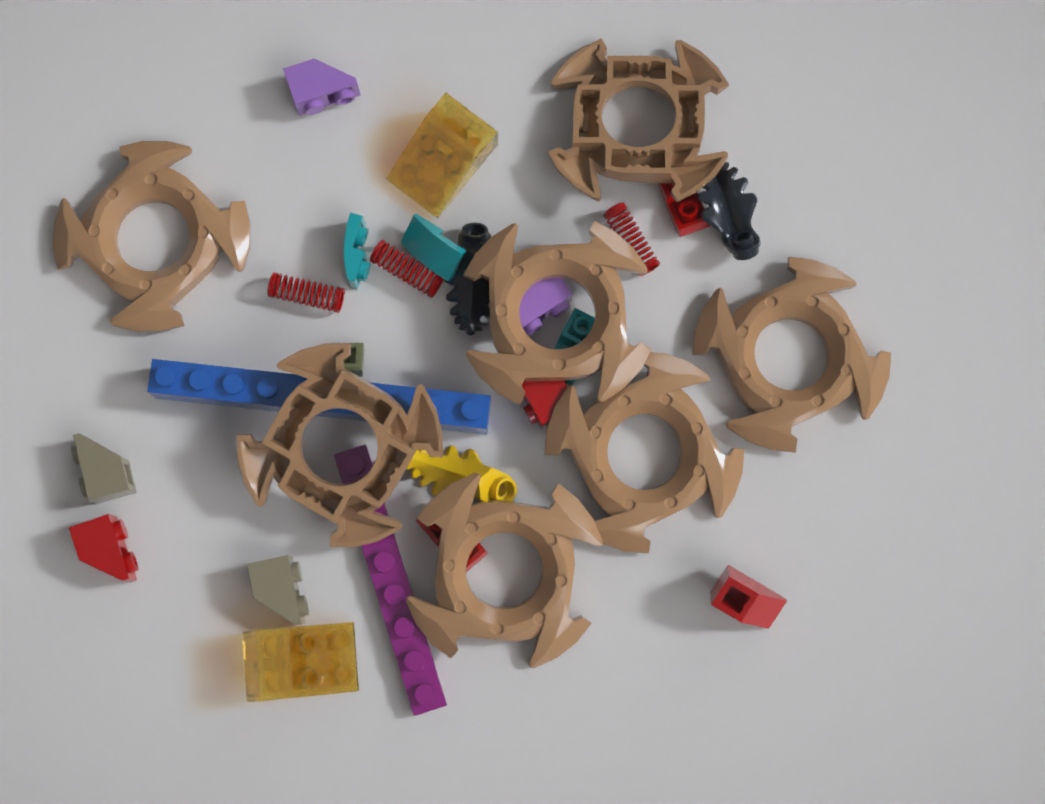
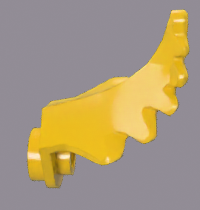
M450 445L443 458L429 457L426 450H417L406 468L407 470L413 468L411 472L412 478L422 476L419 481L421 487H425L431 482L434 483L431 492L433 496L437 495L452 482L473 473H479L480 481L474 498L481 501L501 500L512 502L517 494V486L514 480L497 469L485 466L474 449H467L459 457L456 447Z

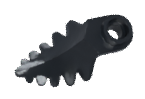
M725 162L717 175L703 187L706 191L700 192L697 195L701 202L709 205V207L702 211V219L720 233L723 245L733 254L736 260H748L759 253L761 245L760 237L751 225L757 197L754 193H743L748 184L747 178L741 177L734 180L738 168L732 167L728 170L729 162Z
M476 222L468 223L462 227V231L458 235L457 245L465 249L466 253L453 279L450 281L445 280L447 284L455 286L446 295L447 301L457 302L450 309V314L452 316L458 315L455 317L454 323L461 324L459 330L465 331L469 336L474 335L476 331H482L483 327L481 325L486 326L489 324L485 316L490 317V307L487 305L490 303L489 281L482 277L473 281L463 276L474 255L491 238L487 226Z

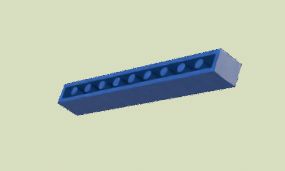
M152 359L147 392L156 399L279 412L286 398L307 378L288 373ZM371 383L391 395L408 414L416 387ZM426 389L437 409L442 430L488 434L491 395ZM339 408L329 409L316 415L320 417L366 421L362 416L353 411Z

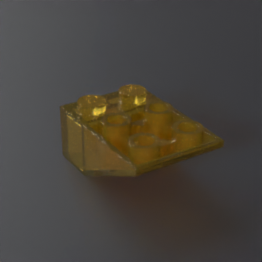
M445 92L423 119L386 180L438 219L497 147L498 131Z
M354 622L242 632L247 702L359 691Z

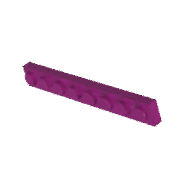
M366 444L333 454L342 484L352 483L361 479L373 467ZM384 502L375 511L389 517ZM394 533L380 541L362 545L413 715L417 716L447 706L427 638L416 625L406 603L407 596H413V592Z

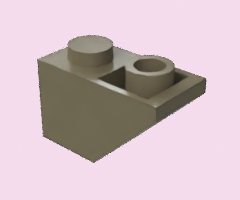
M80 433L73 435L75 445L71 446V452L76 465L80 464L83 477L79 478V486L82 495L85 498L88 497V501L99 504L137 493L129 460Z
M285 555L248 563L247 567L253 598L294 625L306 624L304 616L309 615V607L306 596H300L298 582L303 581L299 561L293 562L292 556Z

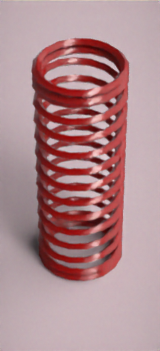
M624 202L612 206L603 214L604 219H608L607 223L610 224V228L613 231L626 225L616 232L618 235L632 228L637 223L635 221L631 222L634 218L632 216L625 219L631 212L622 214L628 209ZM620 215V216H619L618 218H616L614 221L609 222L611 218H614V217ZM623 220L617 226L612 227L614 223ZM634 227L621 237L625 238L635 233L640 227ZM640 231L632 235L626 242L628 243L642 235V232ZM645 237L638 238L630 245L633 247L645 240ZM643 242L635 247V251L645 247L648 242ZM646 247L637 254L641 256L648 252L651 247ZM649 252L641 257L642 261L651 257L654 252ZM656 256L644 262L647 267L646 274L660 265Z
M381 240L376 245L370 256V262L377 264L378 267L382 266L383 270L387 269L388 273L392 272L393 276L397 275L398 279L402 278L403 282L407 281L408 285L412 284L413 288L417 287L418 291L422 290L423 294L427 293L428 297L432 298L435 296L444 279L436 274L430 287L425 291L427 284L434 275L433 271L430 272L424 285L420 288L422 281L430 270L429 268L425 269L419 282L415 285L425 265L422 264L414 279L410 282L420 262L417 261L409 276L405 279L415 259L412 258L404 273L400 276V272L407 264L410 256L407 255L399 270L395 273V269L402 261L405 253L402 252L399 255L394 267L390 270V266L396 260L400 250L397 249L394 252V246L389 249L390 244L384 240ZM386 254L383 263L380 264V260H381V259L384 257V255ZM391 257L388 266L385 267V263H386V262L388 261V259Z
M278 272L272 273L268 283V297L274 298L276 296L277 299L282 298L283 301L286 299L289 302L293 300L294 303L299 301L300 305L303 303L306 306L310 304L311 307L316 305L318 309L322 306L323 310L328 309L329 312L331 310L337 313L340 312L344 301V288L336 287L333 304L330 308V300L334 288L333 285L330 286L327 303L324 307V300L328 285L325 284L322 300L318 306L322 283L318 285L316 300L312 304L316 289V282H313L310 299L307 303L311 284L310 280H308L304 299L301 302V295L305 285L303 278L300 283L298 298L295 301L299 278L295 279L291 299H289L293 285V276L290 277L287 294L284 298V291L288 280L286 274L282 281L281 294L278 297L282 274H278Z

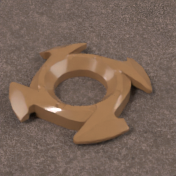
M602 38L581 48L564 62L551 80V87L553 89L577 88L573 108V147L566 151L557 147L548 151V156L558 172L575 189L596 201L601 200L597 173L618 181L671 184L673 186L671 197L676 202L698 192L717 175L728 159V152L726 151L698 155L704 136L705 95L709 92L718 95L729 87V83L717 65L700 50L682 40L675 41L678 67L672 64V59L658 56H607L606 60L607 47ZM634 87L649 88L662 94L670 102L675 113V123L670 133L664 139L650 146L632 147L616 141L607 132L602 121L603 110L614 95L625 89Z
M140 141L119 146L120 155L123 159L129 160V165L92 201L82 221H80L65 198H62L53 227V251L57 270L69 268L72 265L73 259L82 258L114 292L127 301L132 302L110 319V323L115 327L136 332H163L183 327L185 324L182 314L173 310L172 304L175 306L212 271L219 261L218 256L221 248L238 272L244 270L250 249L251 225L245 201L231 202L229 209L220 211L187 177L169 168L192 153V149L189 146L169 141ZM148 203H163L177 209L185 217L189 231L187 246L180 258L172 265L157 271H144L130 266L122 258L118 248L117 238L121 223L135 208Z
M596 221L593 222L589 229V234L592 237L590 243L540 245L521 250L515 254L514 246L518 225L516 223L509 225L492 236L479 249L463 275L473 281L481 277L489 281L491 336L494 347L498 352L489 353L468 350L466 353L467 359L479 377L497 394L519 406L525 396V391L522 388L524 381L578 380L592 376L594 373L602 370L597 400L598 402H605L631 382L642 369L652 350L642 342L636 346L627 343L624 290L621 279L616 271L645 275L647 273L646 265L635 249L620 235ZM550 278L568 279L580 285L590 296L595 312L594 324L586 338L577 345L559 350L545 348L535 343L524 331L519 316L520 304L527 291L540 281Z
M788 257L787 270L794 274V280L747 301L732 316L723 289L718 288L714 291L702 309L694 331L692 355L705 356L709 349L718 350L717 355L737 397L748 410L750 409L755 413L728 421L726 424L728 429L746 441L766 449L795 453L798 439L791 434L792 427L833 409L849 397L853 391L856 395L861 418L863 420L870 418L883 397L890 377L891 352L881 350L875 357L868 356L847 313L836 299L828 294L854 288L857 285L855 280L837 268L819 261ZM780 320H797L811 326L820 335L825 344L827 361L822 376L815 384L801 390H785L774 386L764 378L756 364L755 345L762 330L770 324Z
M325 343L305 348L279 361L277 364L278 369L307 378V380L298 385L286 398L263 441H256L253 434H237L238 463L244 484L256 505L262 507L266 503L270 487L275 479L278 487L288 497L336 524L337 522V530L330 534V547H358L380 541L399 531L403 525L400 520L385 516L375 510L379 509L391 496L417 450H426L429 457L443 458V432L437 409L425 387L421 384L416 387L407 414L391 395L344 368V359L351 356L350 343ZM329 409H347L359 414L371 425L376 435L378 451L375 463L364 477L352 483L335 484L319 478L310 470L303 457L302 437L306 426L314 416Z
M650 352L643 365L647 368V376L626 386L605 402L596 401L584 414L581 410L576 388L573 385L568 386L555 405L546 430L544 455L557 456L562 449H570L569 452L590 496L600 509L610 515L594 520L603 540L602 544L625 552L649 553L651 541L644 537L645 528L690 506L707 489L714 516L716 518L722 517L735 497L743 473L744 449L731 448L727 455L721 454L698 406L681 389L694 384L708 382L711 379L710 376L689 361L658 352ZM639 414L652 415L666 422L676 434L680 446L679 463L674 474L664 484L649 490L635 489L621 482L613 473L607 454L609 439L615 428L625 419Z
M473 473L452 482L440 491L417 516V519L427 527L436 524L441 528L434 577L438 604L427 602L414 596H407L406 603L416 625L426 638L449 658H452L459 650L456 641L460 636L502 641H521L537 637L529 660V667L536 668L556 659L572 647L592 624L581 615L576 618L568 615L575 567L574 548L571 538L595 546H602L603 540L592 516L579 499L559 483L551 492L554 501L549 508L547 506L501 500L480 501L472 505L475 491L480 481L479 473ZM497 533H513L526 538L535 546L542 562L541 579L534 593L525 601L509 607L493 606L479 599L471 590L466 578V565L471 551L481 540Z

